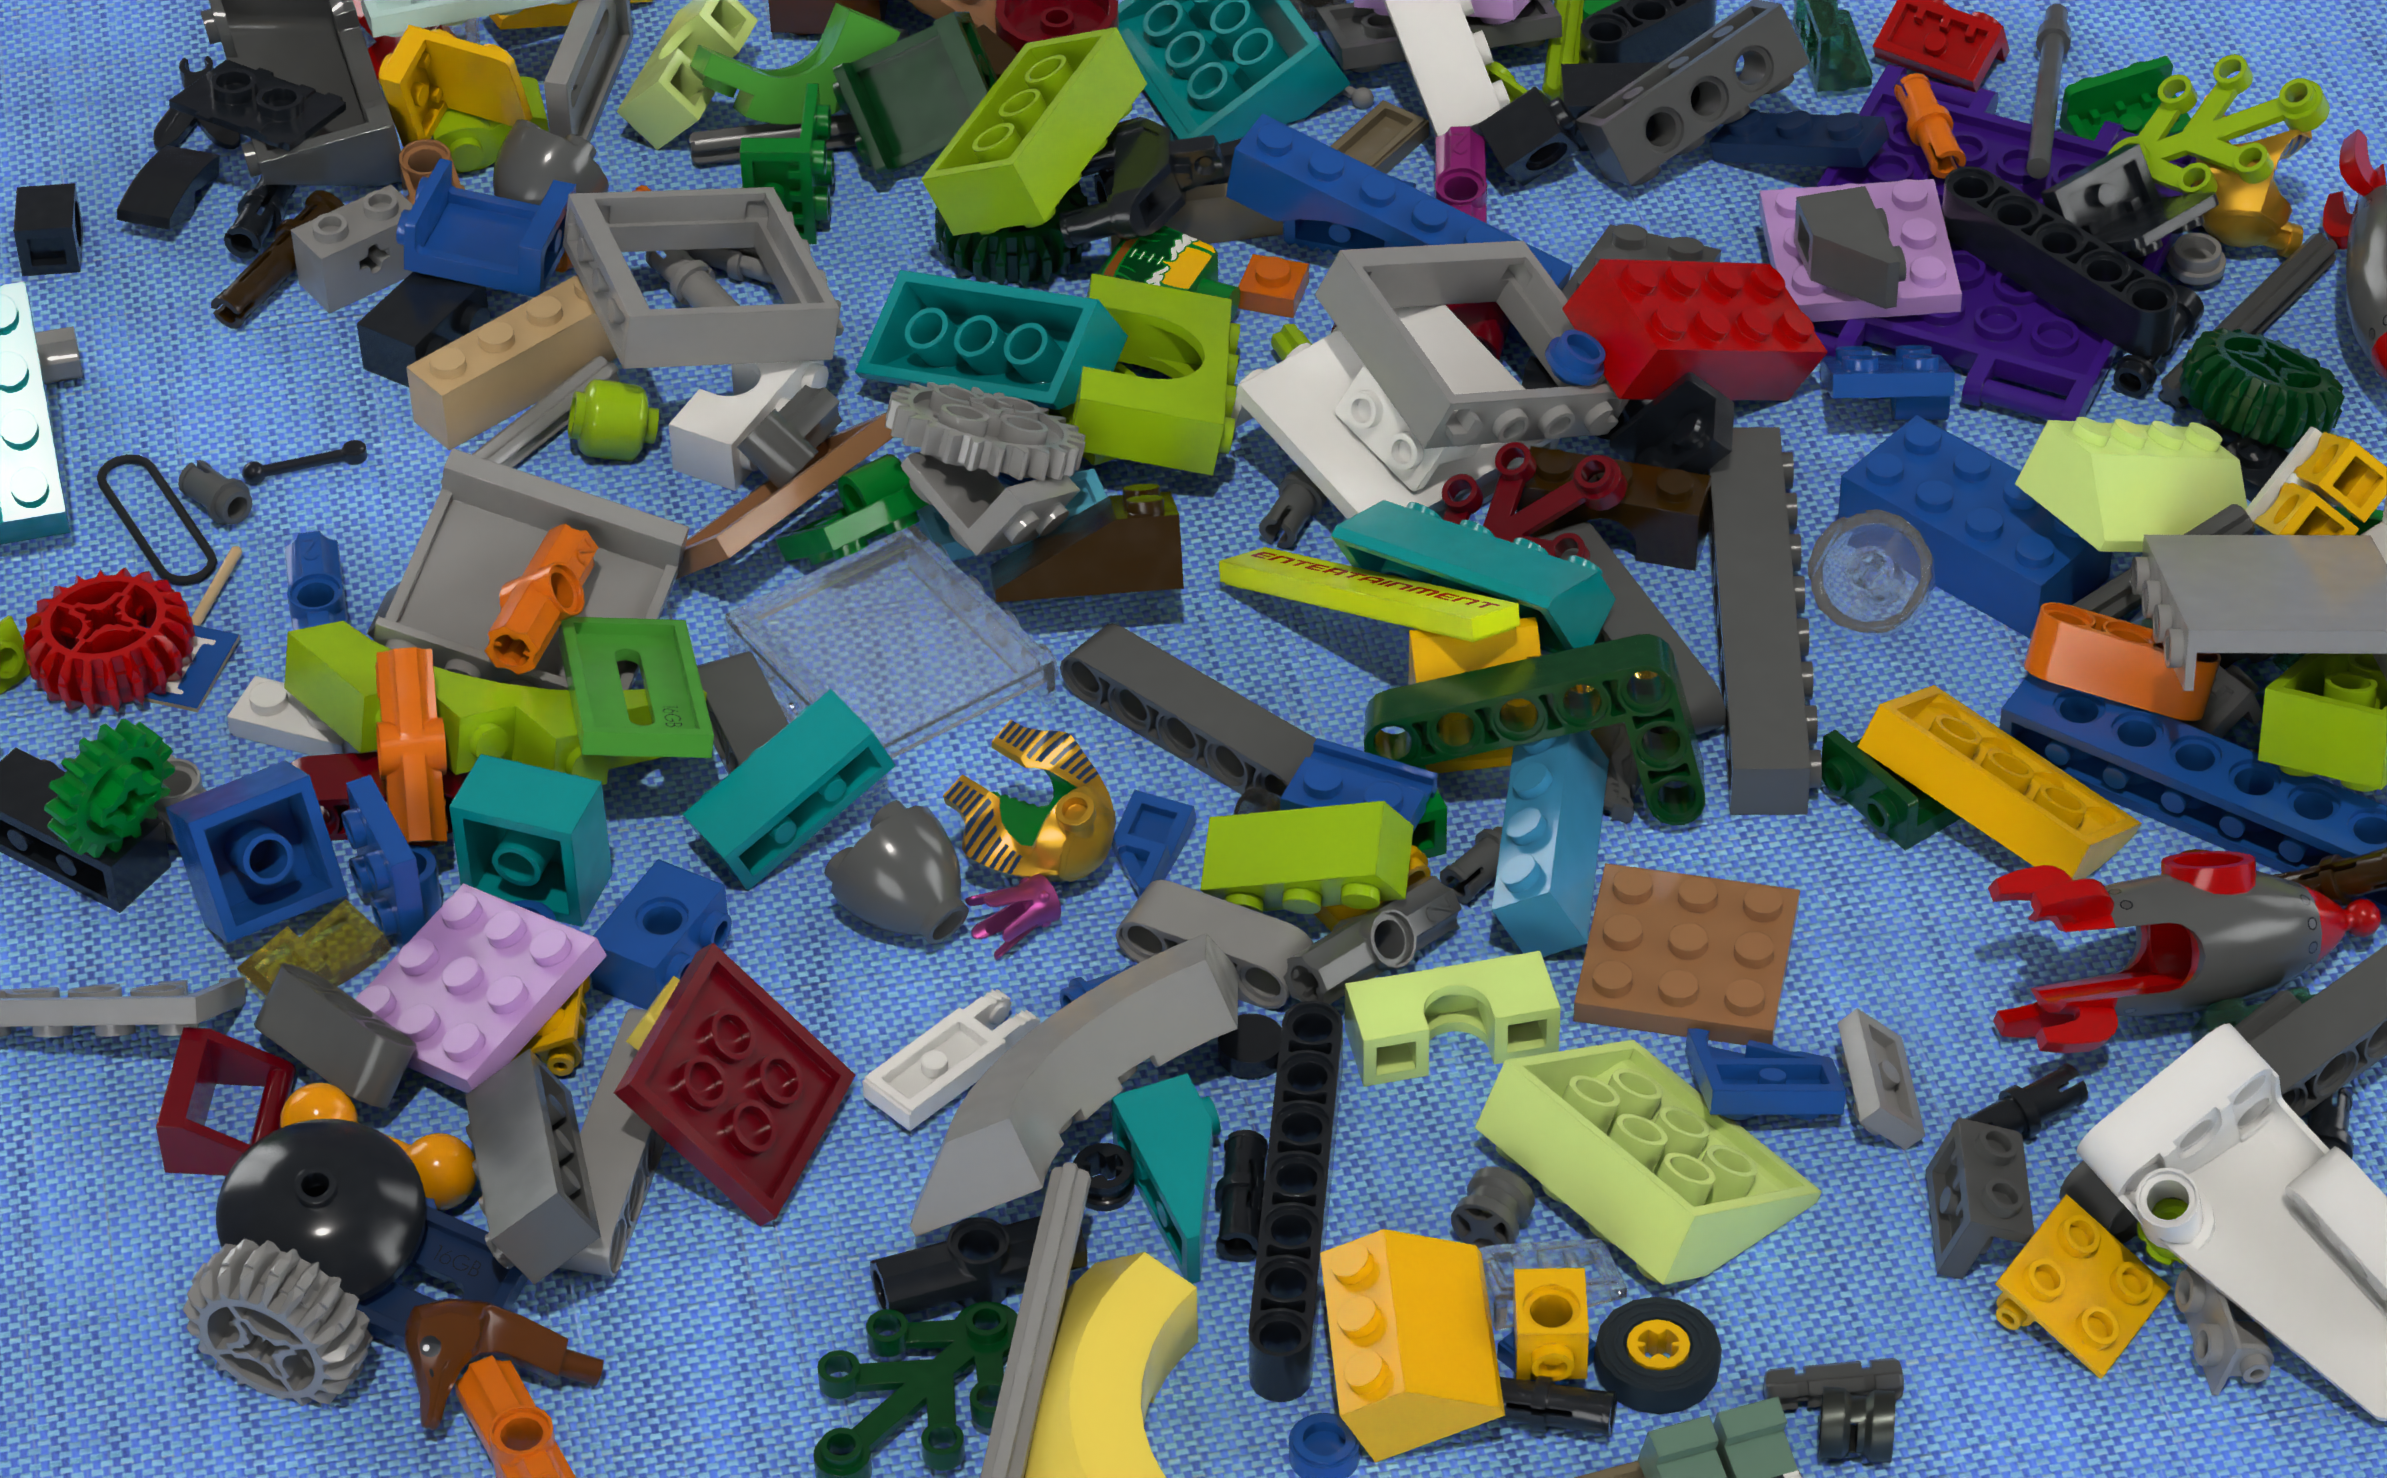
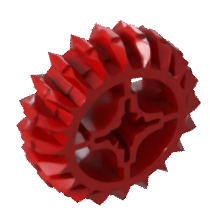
M126 567L121 569L116 575H106L100 569L97 577L87 580L76 575L74 585L68 588L54 586L53 598L37 601V612L26 618L27 628L26 633L23 635L25 642L23 650L31 677L36 681L37 687L43 688L47 693L50 701L63 700L69 710L76 709L85 704L91 713L94 714L102 706L112 705L119 712L123 703L135 701L143 706L145 695L150 692L159 695L165 694L167 681L181 680L182 668L192 663L191 653L195 645L193 639L195 630L187 603L183 601L181 592H175L171 588L168 580L154 581L149 571L132 577Z

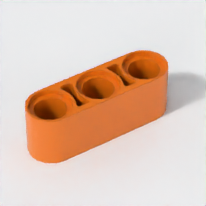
M2050 602L2040 606L2023 665L2024 669L2030 674L2054 684L2171 718L2197 721L2201 720L2204 716L2221 662V656L2219 653H2197L2194 691H2184L2174 669L2166 667L2164 647L2162 643H2155L2153 629L2072 605Z

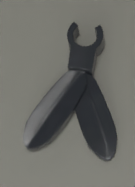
M209 56L204 58L205 69L198 72L190 71L186 58L180 61L179 70L184 88H187L214 68L213 61ZM169 108L158 122L153 135L154 146L158 151L167 145L177 146L186 138L197 122L206 136L219 147L236 149L241 143L240 133Z

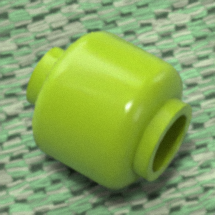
M593 379L587 384L583 392L575 391L573 394L568 420V438L577 440L579 450L586 456L630 462L635 460L640 454L644 443H655L659 423V409L648 407V395L637 384Z

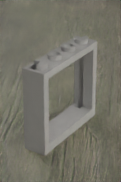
M774 187L568 194L563 247L623 369L833 359L836 336H841L844 330V326L839 319L841 302L834 299L828 288L825 272L817 268L811 257L808 241L800 237L794 226L792 212L786 211ZM755 247L785 304L650 309L621 252Z
M1524 241L1340 250L1315 293L1316 298L1424 449L1605 435L1619 422L1617 419L1629 399H1618L1603 374L1594 385L1571 386L1560 381L1551 371V366L1545 357L1546 348L1552 339L1562 336L1567 330L1575 329L1562 310L1568 301ZM1497 302L1558 387L1454 395L1392 308Z

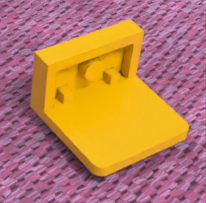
M408 25L394 52L386 55L381 64L379 83L382 86L403 147L417 140L431 139L447 108L512 127L517 120L531 121L532 113L515 60L506 50L497 45H480L456 38L449 32L441 29L430 31Z

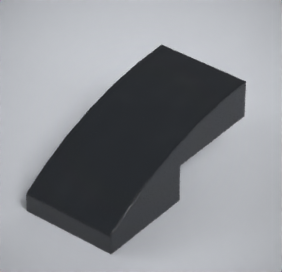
M169 145L165 146L144 165L131 182L117 207L116 220L168 230L172 229L194 214L195 192L219 177L220 155Z

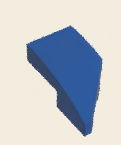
M1134 790L1114 833L1111 846L1124 872L1140 896L1152 881L1165 880L1180 855L1197 818L1195 808L1192 805Z

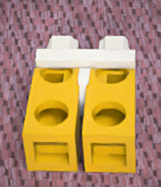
M2310 427L2245 511L2253 524L2266 535H2356L2359 528L2335 510L2334 507L2338 506L2345 509L2357 520L2365 523L2387 495V467L2354 440L2326 432L2321 433L2318 429Z

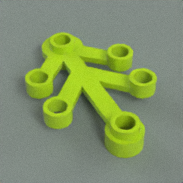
M2232 54L2223 57L2214 66L2213 75L2217 83L2181 133L2165 138L2179 116L2187 113L2195 106L2198 95L2190 79L2185 75L2177 74L2166 78L2160 84L2158 97L2162 103L2139 135L2127 137L2119 141L2111 148L2107 155L2125 145L2140 144L2154 184L2156 183L2175 190L2183 195L2206 192L2216 193L2217 181L2206 164L2192 163L2181 168L2170 163V161L2190 155L2238 173L2246 183L2255 184L2262 182L2271 175L2274 168L2273 160L2266 147L2260 143H2248L2240 148L2226 141L2282 121L2291 130L2298 129L2301 132L2312 131L2322 125L2327 119L2330 106L2321 87L2316 82L2304 78H2296L2287 82L2282 87L2278 98L2222 118L2237 95L2247 90L2253 81V73L2246 60L2240 55ZM2240 71L2236 76L2227 78L2231 73ZM2184 91L2179 97L2172 98L2174 94ZM2261 159L2256 165L2247 167L2253 160ZM2204 179L2198 186L2191 187L2195 181Z

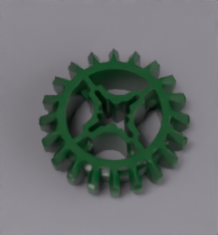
M1078 182L1066 192L1055 207V214L1047 222L1033 228H1027L1025 225L1001 228L987 235L974 232L953 236L938 208H936L935 239L939 244V251L945 257L946 265L957 267L960 277L975 275L976 280L979 282L995 281L999 285L1005 286L1008 283H1019L1023 288H1026L1028 282L1033 280L1048 284L1051 273L1067 275L1069 264L1080 263L1084 249L1088 248L1087 242L1069 249L1063 239L1059 224L1060 212L1089 206L1087 196H1084L1081 192L1080 182Z
M2225 328L2205 331L2201 334L2200 338L2196 339L2192 349L2188 350L2181 366L2183 371L2179 379L2181 383L2180 391L2188 398V403L2193 408L2202 410V415L2205 419L2217 421L2222 425L2223 429L2233 430L2241 434L2243 439L2249 437L2258 440L2262 445L2271 443L2282 449H2290L2297 445L2310 427L2318 429L2321 433H2330L2332 428H2335L2342 413L2340 408L2345 398L2342 394L2343 386L2337 379H2334L2335 375L2329 369L2320 367L2317 359L2308 358L2301 353L2300 349H2292L2282 344L2280 340L2274 341L2265 338L2260 333L2252 335L2242 329H2235L2231 332Z

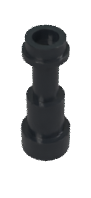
M2172 285L2176 289L2178 297L2171 348L2166 353L2157 357L2144 358L2138 355H2126L2117 363L2116 372L2113 377L2114 383L2124 394L2137 397L2150 390L2157 380V373L2154 367L2160 358L2170 355L2181 337L2192 333L2204 314L2203 302L2191 289L2181 285Z

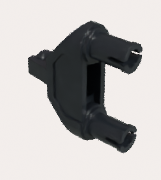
M1137 117L1119 122L1107 137L1106 146L1092 157L1081 172L1082 177L1114 169L1112 194L1108 195L1105 202L1059 213L1060 229L1069 249L1074 248L1079 244L1113 235L1128 241L1153 234L1159 230L1186 204V191L1225 176V160L1215 136L1209 135L1174 140L1169 128L1147 118Z

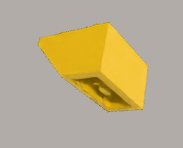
M1536 617L1520 618V625L1516 626V629L1475 642L1419 629L1409 630L1408 685L1541 656ZM1513 699L1507 702L1515 707L1531 704L1530 701L1524 699ZM1462 713L1444 715V717L1451 720H1463L1468 717ZM1514 746L1425 765L1428 771L1446 773L1511 766Z

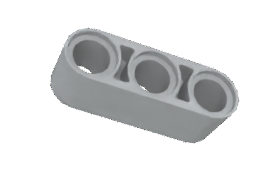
M1166 880L1152 881L1145 888L1116 931L1119 947L1130 959L1137 963L1207 933L1233 962L1238 972V999L1266 1009L1280 1008L1286 1003L1291 995L1283 978L1288 969L1287 959L1313 944L1310 937L1303 930L1291 923Z

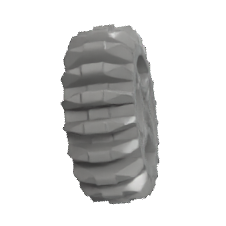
M243 1239L238 1245L226 1243L218 1253L212 1255L208 1263L202 1264L192 1279L193 1285L187 1293L188 1300L182 1309L188 1319H190L186 1329L191 1335L200 1339L198 1345L200 1352L212 1355L216 1359L215 1368L217 1370H227L237 1378V1386L245 1383L256 1389L259 1393L273 1395L281 1400L285 1398L294 1399L301 1406L306 1405L313 1399L319 1403L330 1404L337 1395L344 1392L348 1384L352 1385L364 1368L362 1363L368 1355V1348L373 1337L367 1330L370 1319L364 1312L356 1309L359 1299L354 1294L346 1293L340 1288L341 1278L326 1275L319 1269V1262L311 1264L301 1259L296 1249L293 1248L287 1253L282 1252L274 1242L269 1240L261 1246L248 1239Z

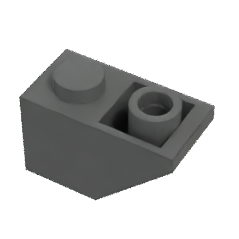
M1866 186L1796 197L1794 244L1810 280L1884 309L1897 307L1898 282L1905 281L1906 279L1904 253L1900 246L1892 245L1889 238V226L1883 208H1875Z

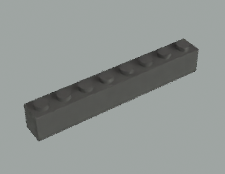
M1734 427L1732 452L1704 473V475L1711 476L1708 537L1720 692L1726 711L1723 731L1730 815H1807L1809 788H1821L1822 759L1820 750H1809V744H1816L1818 720L1816 705H1805V700H1812L1813 664L1812 661L1801 662V656H1808L1809 621L1808 618H1797V613H1804L1805 578L1804 576H1793V571H1800L1801 536L1800 534L1789 533V530H1796L1797 494L1786 493L1785 490L1793 488V453L1782 452L1780 427Z

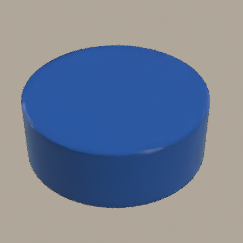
M1332 1413L1312 1414L1298 1421L1292 1428L1289 1435V1462L1294 1472L1301 1478H1348L1357 1469L1360 1461V1442L1339 1415Z

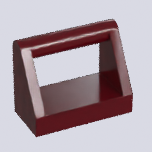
M183 1027L156 1124L165 1173L227 1176L232 1166L248 1148L261 1138L281 1128V1112L291 1093L296 1074L295 1066L285 1059L213 1029ZM216 1084L264 1087L249 1144L205 1126Z

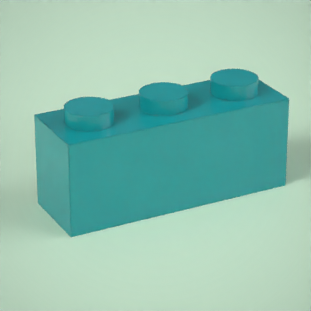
M829 689L813 704L805 707L792 722L766 744L754 750L747 760L715 787L707 790L695 804L683 813V816L706 847L749 891L896 765L874 732L832 689Z

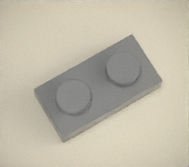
M1857 1008L1838 1022L1844 1049L1842 1062L1850 1075L1855 1097L1853 1104L1855 1116L1869 1133L1876 1136L1882 1135L1906 1150L1925 1137V1131L1902 1037Z

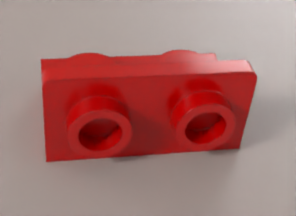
M1897 0L1872 46L1877 58L1976 93L1994 59L2005 61L2010 52L2004 27L1996 19L1982 12L1968 14L1953 9L1944 0Z

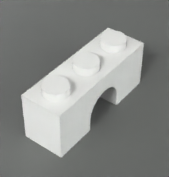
M824 360L731 364L734 396H722L699 389L668 424L673 470L736 491L752 471L759 470L737 446L774 409L779 412L805 385L817 389L826 387L829 372L828 368L824 366Z

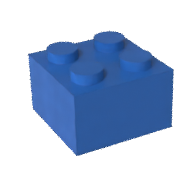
M286 760L165 807L204 925L227 943L348 895L310 775Z

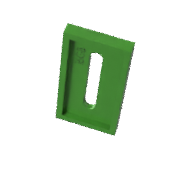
M571 617L561 622L558 641L582 755L712 758L714 733L686 620ZM627 660L639 665L642 679H644L643 685L651 715V725H637L630 721L617 666L618 661Z

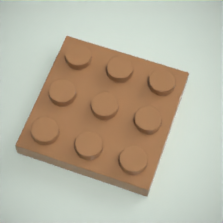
M1605 863L1574 1001L1573 1021L1687 1037L1688 1028H1699L1710 1031L1709 1040L1746 1045L1749 1040L1773 1045L1798 914L1800 890Z

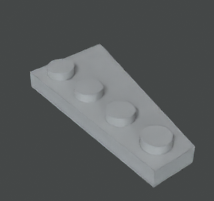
M244 977L220 978L219 983L195 993H188V980L160 981L158 985L130 989V996L123 997L120 984H100L68 990V997H60L58 987L1 989L0 1037L10 1035L11 1027L32 1026L34 1037L73 1034V1026H95L96 1036H123L136 1033V1025H158L159 1035L177 1036L182 1034L183 1027L199 1028L198 1023L246 1004Z

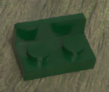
M1833 730L1823 736L1821 758L1822 781L1828 790L1834 795L1842 797L1866 817L1875 830L1885 833L1905 851L1961 819L1953 811L1859 749L1857 746L1861 739L1851 743L1837 730Z

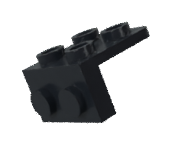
M2140 144L2125 145L2040 193L2047 208L2120 253L2127 252L2129 258H2138L2157 251L2163 246L2161 238L2169 233L2179 234L2202 225L2205 222L2203 214L2220 204L2215 192L2160 198Z

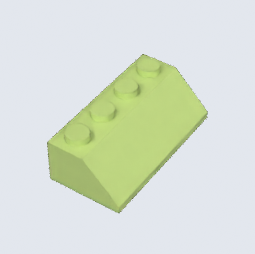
M2077 417L2076 421L2048 420L2015 482V485L2094 548L2103 552H2142L2144 535H2184L2231 504H2238L2244 510L2248 507L2240 460L2220 445L2223 439L2217 432L2207 426L2194 422L2189 423L2188 427L2172 426L2162 421H2153L2151 425H2141L2124 419H2115L2114 423H2100L2086 417Z

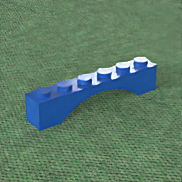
M1263 113L1234 149L1226 197L1276 222L1296 219L1327 221L1361 230L1396 247L1521 241ZM1526 243L1562 291L1570 279L1573 266ZM1511 323L1507 336L1528 346Z

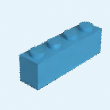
M1588 730L1513 747L1491 910L1523 953L1540 951L1542 957L1587 944L1609 765V759Z

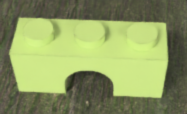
M692 0L677 11L616 112L656 150L660 149L699 121L716 92L703 86L702 82L705 75H702L690 66L698 45L733 58L742 49L758 19L738 0Z
M1540 951L1345 983V1032L1363 1087L1429 1076V1041L1435 1036L1446 1032H1466L1480 1038L1488 1047L1493 1064L1504 1063L1507 1059L1559 1051L1561 1007Z

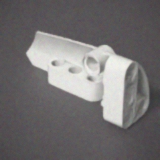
M2230 1023L2223 1024L2204 1036L2097 1123L2081 1140L2076 1153L2140 1222L2141 1229L2149 1241L2158 1247L2170 1250L2375 1419L2387 1421V1196L2345 1152L2337 1147H2333L2330 1150L2283 1099L2279 1075ZM2175 1197L2188 1204V1208L2183 1215L2172 1220L2160 1219L2151 1213L2156 1203L2164 1198Z

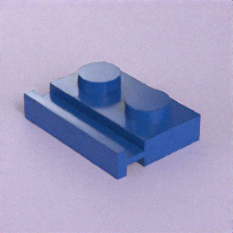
M1317 738L1313 744L1311 756L1305 757L1282 794L1280 810L1385 801L1414 826V832L1426 811L1428 799L1430 797L1434 798L1437 793V773Z

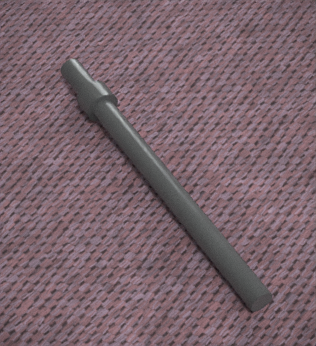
M2052 4L2047 8L2045 21L2039 26L2036 46L2041 54L2026 167L2028 174L2037 179L2044 178L2050 171L2063 56L2068 52L2071 43L2072 33L2070 26L2067 24L2068 10L2061 4Z

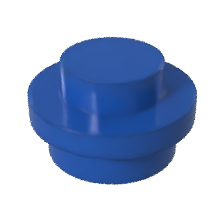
M1567 330L1562 336L1552 339L1546 348L1545 357L1551 366V371L1565 384L1571 386L1594 385L1604 373L1603 361L1606 357L1605 350L1594 337L1585 332Z

